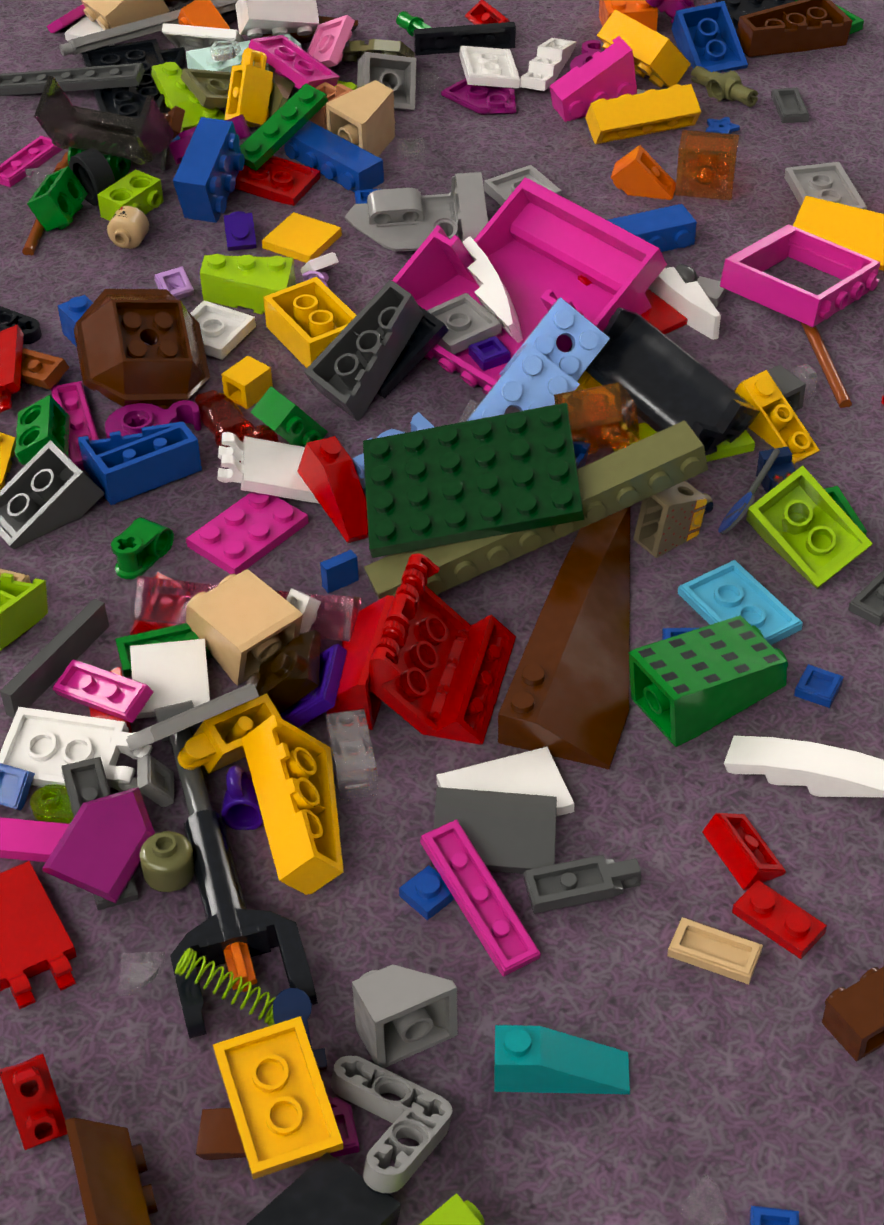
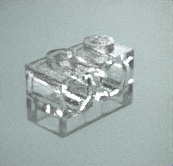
M359 709L326 714L328 745L331 747L339 802L378 796L377 766L365 710Z

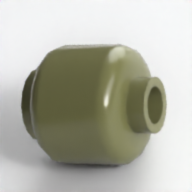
M163 831L147 838L142 844L139 853L144 880L152 889L159 892H173L187 886L193 879L195 873L193 849L191 842L184 835L175 831Z

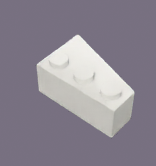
M238 0L235 5L239 33L247 35L248 38H259L263 34L277 36L288 33H297V35L305 36L312 34L319 25L316 0Z

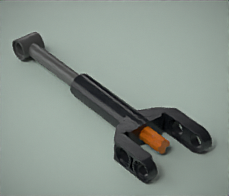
M192 700L154 709L157 722L159 723L192 709L194 705ZM198 723L162 739V743L171 742L189 814L187 821L184 823V832L192 845L194 872L206 921L185 935L170 955L189 1039L205 1035L207 1032L201 1011L204 1002L199 981L194 985V981L198 976L196 967L202 966L203 959L197 964L188 979L185 980V976L192 960L182 976L175 974L176 966L188 948L197 952L196 961L200 957L205 956V966L211 961L215 962V966L226 963L228 972L232 971L234 974L233 980L241 976L243 979L242 985L249 981L254 985L257 984V978L251 957L269 953L271 948L279 946L290 988H298L304 991L309 996L312 1005L318 1004L296 922L272 911L247 909L224 820L221 814L212 810L202 768L198 767L194 770H187L178 763V754L184 748L187 740L193 737L199 728ZM240 979L232 986L233 990L238 989ZM249 984L242 990V992L248 991Z

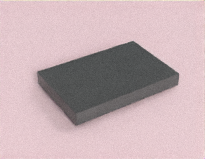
M437 787L433 830L457 819L489 871L524 874L525 870L555 864L557 797Z

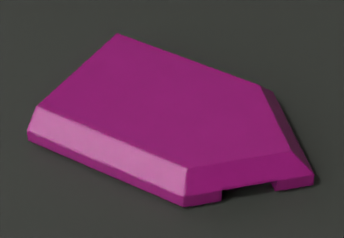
M465 78L441 91L443 97L480 115L516 113L515 90L512 88L468 85Z
M139 787L84 802L46 861L42 871L113 903H117L140 865L139 853L142 844L147 838L155 834Z

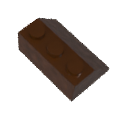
M75 1117L65 1120L87 1225H151L149 1215L157 1213L158 1210L152 1185L142 1186L139 1174L148 1171L141 1143L132 1146L128 1128Z

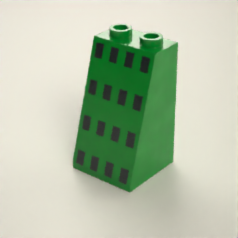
M739 615L630 651L631 699L669 741L677 747L698 737L786 686L788 661L780 649H774L764 639L761 631L756 626H751Z

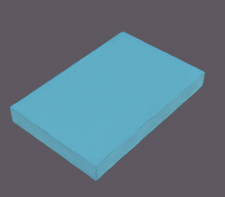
M736 560L678 586V594L710 625L741 615L751 626L754 625L761 631L764 639L770 645L802 630L803 622Z

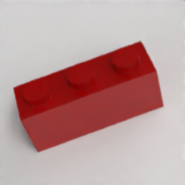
M387 595L356 612L351 627L344 629L342 647L347 650L335 706L327 710L330 723L373 730L382 700L371 692L369 661L376 647L377 640L381 638L382 627L394 596Z

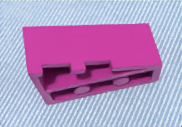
M620 36L613 39V44L601 53L597 51L591 55L593 59L580 68L576 66L550 85L553 108L565 122L586 116L590 104L598 99L604 98L609 100L624 94H637L633 50Z

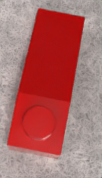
M336 436L307 442L297 472L347 543L369 538L366 496L353 460Z

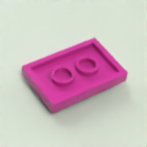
M284 35L250 40L248 48L264 52L267 56L266 63L275 68L277 74L287 77L294 82V86L297 89H300L306 83L314 88L324 82L333 86L337 85L340 78L339 75Z
M250 492L188 536L186 543L187 547L229 574L237 575L309 523L308 515L277 496Z

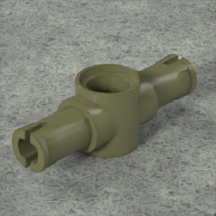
M696 66L691 72V76H694L691 77V81L705 86L708 96L718 99V102L727 99L739 101L748 107H752L758 100V97H756L758 92L743 86L740 76L735 71L730 70L722 74L717 71L710 72L701 66Z

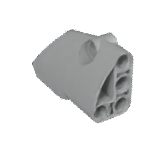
M482 173L455 174V176H452L451 192L449 194L421 196V192L415 188L375 190L368 195L367 203L354 204L344 218L354 228L384 248L395 252L417 251L437 225L442 227L449 239L456 235L462 242L469 236L474 240L488 223Z

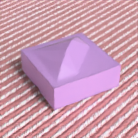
M183 266L155 274V282L158 289H167L177 299L194 295V289Z

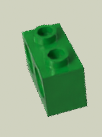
M67 166L47 175L27 205L47 232L57 227L61 230L73 222V215L83 207L81 203L88 193L70 167Z
M271 386L250 412L291 445L305 447L307 442L321 440L328 433L327 430Z
M51 395L18 412L15 455L22 465H26L50 440L68 456L70 416Z

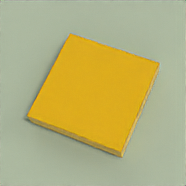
M293 212L261 240L262 248L307 263L309 260L319 257L342 236L341 227Z

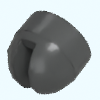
M679 264L675 268L685 283L697 281V273L690 266Z

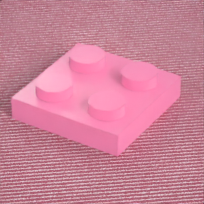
M345 15L319 24L307 53L328 68L338 65L343 58L342 52L345 44L352 36L351 29L355 20Z

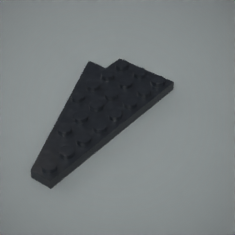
M150 39L105 46L81 53L85 67L143 63L145 72L139 86L92 89L111 148L118 146L121 151L127 148L130 152L131 161L143 159L148 143L145 139L146 133L151 125L155 126L159 122L166 106L165 97L163 94H160L151 76L152 66L164 64L165 62H176L182 68L186 59L185 48L160 50L157 40Z

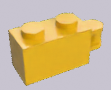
M246 48L242 55L241 65L232 66L224 120H229L243 114L248 127H260L267 121L269 117V99L273 90V72L265 70L267 56L264 52Z
M266 693L204 720L193 737L188 739L184 748L180 750L177 757L178 763L187 770H194L204 765L207 772L212 773L246 757L241 740L242 737L273 714L280 718L282 717Z

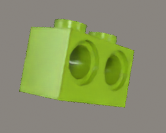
M137 169L97 194L100 215L109 221L115 212L123 206L136 207L146 215L164 202L161 179Z

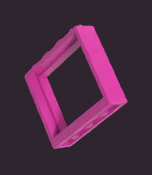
M788 224L726 258L720 287L814 327L838 311L843 310L852 302L859 300L869 291H873L879 283L877 275L881 262ZM790 257L842 279V281L821 294L815 295L763 271Z

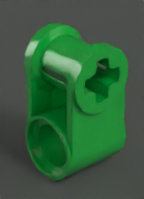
M142 517L135 519L124 532L115 537L111 542V550L117 558L115 565L116 574L123 579H135L143 575L160 557H163L171 549L174 541L173 530Z

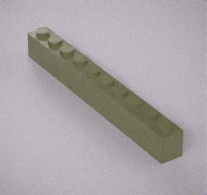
M684 420L577 469L585 520L392 554L364 566V569L378 600L387 595L395 596L397 588L401 585L402 575L409 557L415 553L423 554L440 568L438 573L428 578L426 585L438 595L707 471L708 465L704 445Z

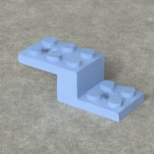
M561 297L558 298L499 373L501 377L467 421L503 415L510 406L524 411L566 403L580 385L576 381L610 338ZM567 335L570 337L572 348L569 352H562L558 349L556 344L558 336Z

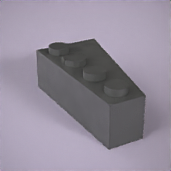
M390 279L304 371L321 394L357 421L362 419L424 315L412 294Z

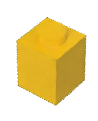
M246 356L221 374L224 398L247 410L260 401L270 386L273 387L271 367L250 356Z

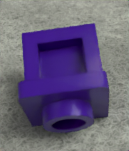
M237 211L223 216L228 251L257 248L252 213Z

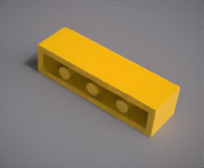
M676 84L667 89H650L644 93L635 95L624 94L609 100L604 98L598 99L590 104L585 118L594 143L600 144L695 125L701 114V109L692 84L682 86Z

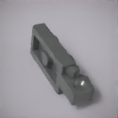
M604 854L525 870L523 872L524 883L534 914L613 898L623 894V890L626 888L640 886L642 874L637 858L614 862V859H605Z

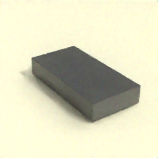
M798 88L772 89L771 97L782 123L809 122V113Z

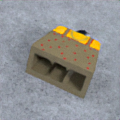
M683 481L663 492L642 500L633 540L655 558H658L699 534L703 515L713 510L711 497L706 493L699 492L688 482Z

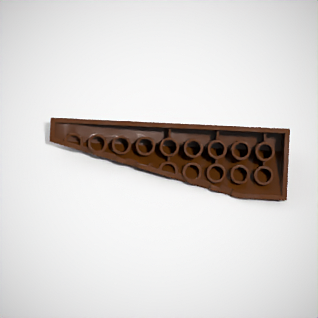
M630 507L624 508L579 530L541 610L498 713V743L529 751L548 747L551 755L554 757L610 770L629 715Z

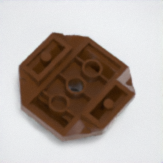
M104 289L75 324L74 335L83 385L93 391H99L105 397L123 407L136 403L171 406L178 401H190L210 379L200 324L187 311L182 301L175 298L167 289Z

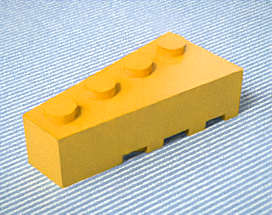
M273 714L242 737L241 740L278 879L305 895L313 894L344 872L331 747Z

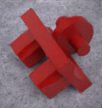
M43 1053L23 1063L0 1069V1077L25 1150L68 1134L65 1118Z

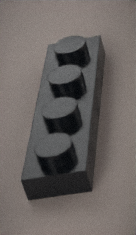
M514 22L414 29L415 56L460 52V46L500 49L515 48L516 26Z

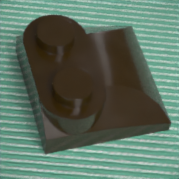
M317 630L302 633L263 661L260 664L259 673L256 672L251 675L245 685L254 684L259 697L267 693L279 714L283 713L319 686L321 633Z

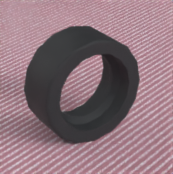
M94 148L85 150L70 158V169L88 193L85 200L93 206L98 205L97 194L116 182L109 163Z

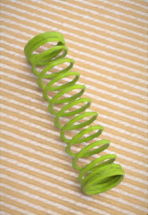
M188 948L184 952L176 966L175 974L182 976L192 960L185 980L188 979L194 968L203 959L194 985L198 983L203 973L212 964L211 972L203 987L204 990L217 972L221 970L218 983L212 992L213 995L216 994L220 985L231 974L222 1000L226 998L232 986L240 979L231 1005L235 1003L239 994L249 984L248 992L240 1006V1010H243L248 999L258 989L256 1000L249 1011V1015L253 1014L257 1004L267 994L265 1006L258 1020L262 1019L269 1005L275 1000L276 997L270 1000L269 991L261 995L260 986L255 987L251 991V981L242 985L243 979L241 976L233 980L234 974L232 971L224 975L223 966L215 970L214 961L209 962L205 966V956L200 957L196 961L197 952L193 949ZM273 1004L264 1019L265 1024L267 1023L269 1026L274 1024Z

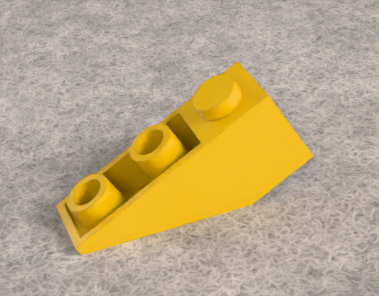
M767 370L742 381L734 390L760 411L748 428L775 449L788 446L792 453L791 462L795 464L820 451Z

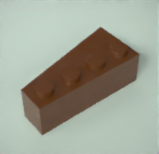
M798 0L740 16L736 33L743 52L748 57L802 52L847 45L853 20L831 0Z

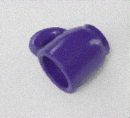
M234 765L229 768L226 774L227 790L224 795L221 814L225 824L232 829L254 830L263 824V819L250 772H246L244 768Z

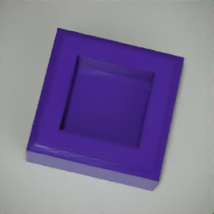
M497 336L468 346L469 355L483 371L505 364L511 359V352Z

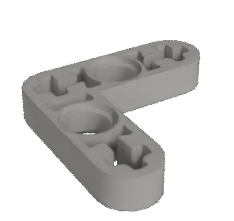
M344 1056L335 1062L331 1079V1088L334 1093L393 1123L369 1150L366 1156L363 1177L367 1186L380 1193L397 1192L407 1183L446 1136L453 1113L452 1106L442 1096L364 1058ZM392 1093L399 1096L401 1100H388L383 1098L381 1094ZM410 1138L417 1141L420 1145L407 1146L401 1144L398 1139ZM391 1159L395 1161L394 1167L389 1166Z

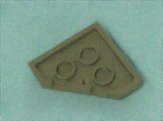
M369 39V45L365 44V41L362 40L349 41V47L345 46L343 49L341 61L356 63L357 58L360 59L365 52L415 57V52L401 41Z

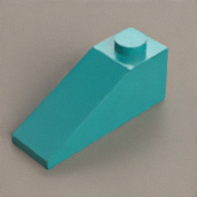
M495 1025L494 1092L630 1094L628 1052L542 1026Z

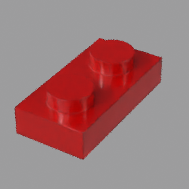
M759 880L733 904L732 913L799 959H802L826 932V924Z

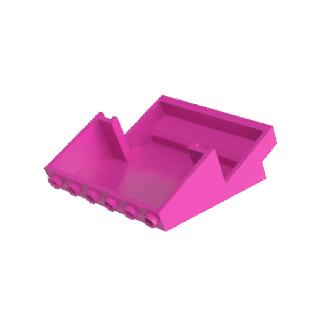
M526 177L474 239L499 275L509 293L518 316L523 337L521 342L517 343L503 327L502 333L496 335L511 352V358L560 297L602 332L619 307L641 315L652 308L645 295L646 290L667 266L658 247ZM438 225L392 280L411 293L417 304L425 310H429L464 293L469 294L482 305L475 294V291L480 287L467 268L474 260L458 236L454 235L449 239L442 227ZM578 276L586 277L592 284L586 286L578 280ZM560 335L557 338L556 344L560 351L568 352L572 341L567 335ZM438 344L425 356L428 360H431L433 357L438 359V364L450 374H453L454 371L460 373V378L469 386L475 388L478 384L483 387L482 391L486 395L501 377L499 373L507 365L505 363L483 371L469 355L468 348L459 353L452 354Z

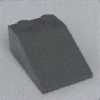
M50 440L0 490V536L11 548L16 549L81 518L105 492Z

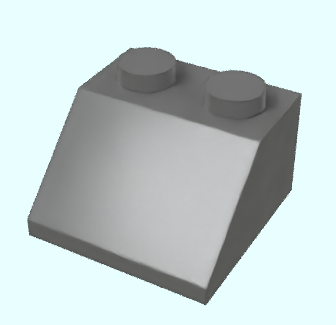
M365 52L358 60L357 88L376 80L393 89L394 109L414 111L416 58Z
M392 964L380 970H371L363 974L359 979L352 981L356 1030L376 1065L382 1068L388 1067L458 1035L457 987L453 980Z

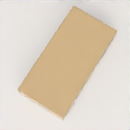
M682 917L668 948L667 956L749 985L762 953L763 945Z

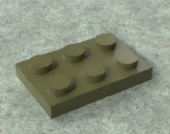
M183 68L180 78L203 107L208 109H215V107L226 108L231 72Z

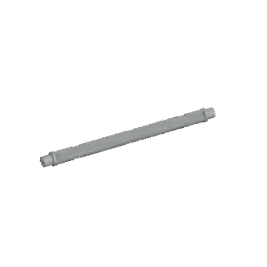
M211 0L220 14L236 10L235 5L238 1ZM181 9L68 40V43L59 45L62 56L77 55L162 31L163 23L179 24L178 16Z

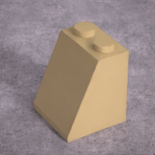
M81 0L85 6L83 10L85 15L92 22L96 20L103 30L170 11L164 0Z
M374 80L327 102V130L379 157L395 137L393 89Z
M248 569L237 575H228L217 587L207 593L203 591L191 598L186 609V623L199 639H205V644L210 654L237 686L248 680L254 673H259V667L263 661L299 636L303 617L302 613Z

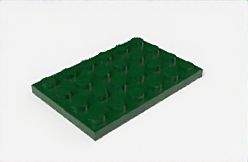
M567 403L363 441L369 550L372 558L585 520Z

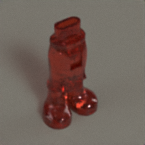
M211 390L199 394L195 398V403L199 406L201 420L205 427L214 435L218 446L231 447L222 445V433L224 432L235 434L242 442L244 436L278 442L277 434L266 425L254 427L244 417L240 408L231 399L227 398L224 393Z

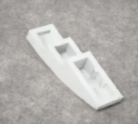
M551 38L539 45L537 57L529 61L528 72L520 78V87L540 91L547 90L555 82L573 53L576 41Z
M469 236L462 243L474 260L467 268L480 287L475 291V294L482 306L502 322V327L519 343L523 340L518 316L509 293L486 254Z
M674 267L664 268L648 289L688 319L687 325L712 340L718 339L721 315L698 282L685 283Z
M734 736L724 762L729 773L765 774L770 784L807 786L809 793L818 797H884V760L843 748L776 737Z

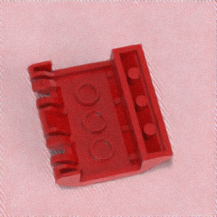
M420 553L412 554L408 559L402 575L401 585L397 588L382 627L381 638L377 640L376 647L369 661L371 692L422 735L481 745L484 742L516 636L493 615H489L470 625L426 586L428 578L438 573L440 568L425 555Z

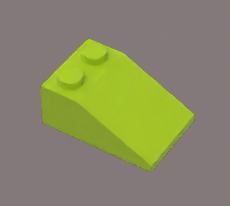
M803 465L748 508L747 522L769 546L816 589L873 545Z

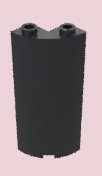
M621 307L617 308L603 331L610 339L585 370L625 405L628 399V408L631 403L632 411L657 433L685 420L704 445L705 455L717 452L716 446L725 440L730 443L733 442L749 427L760 412L641 315Z

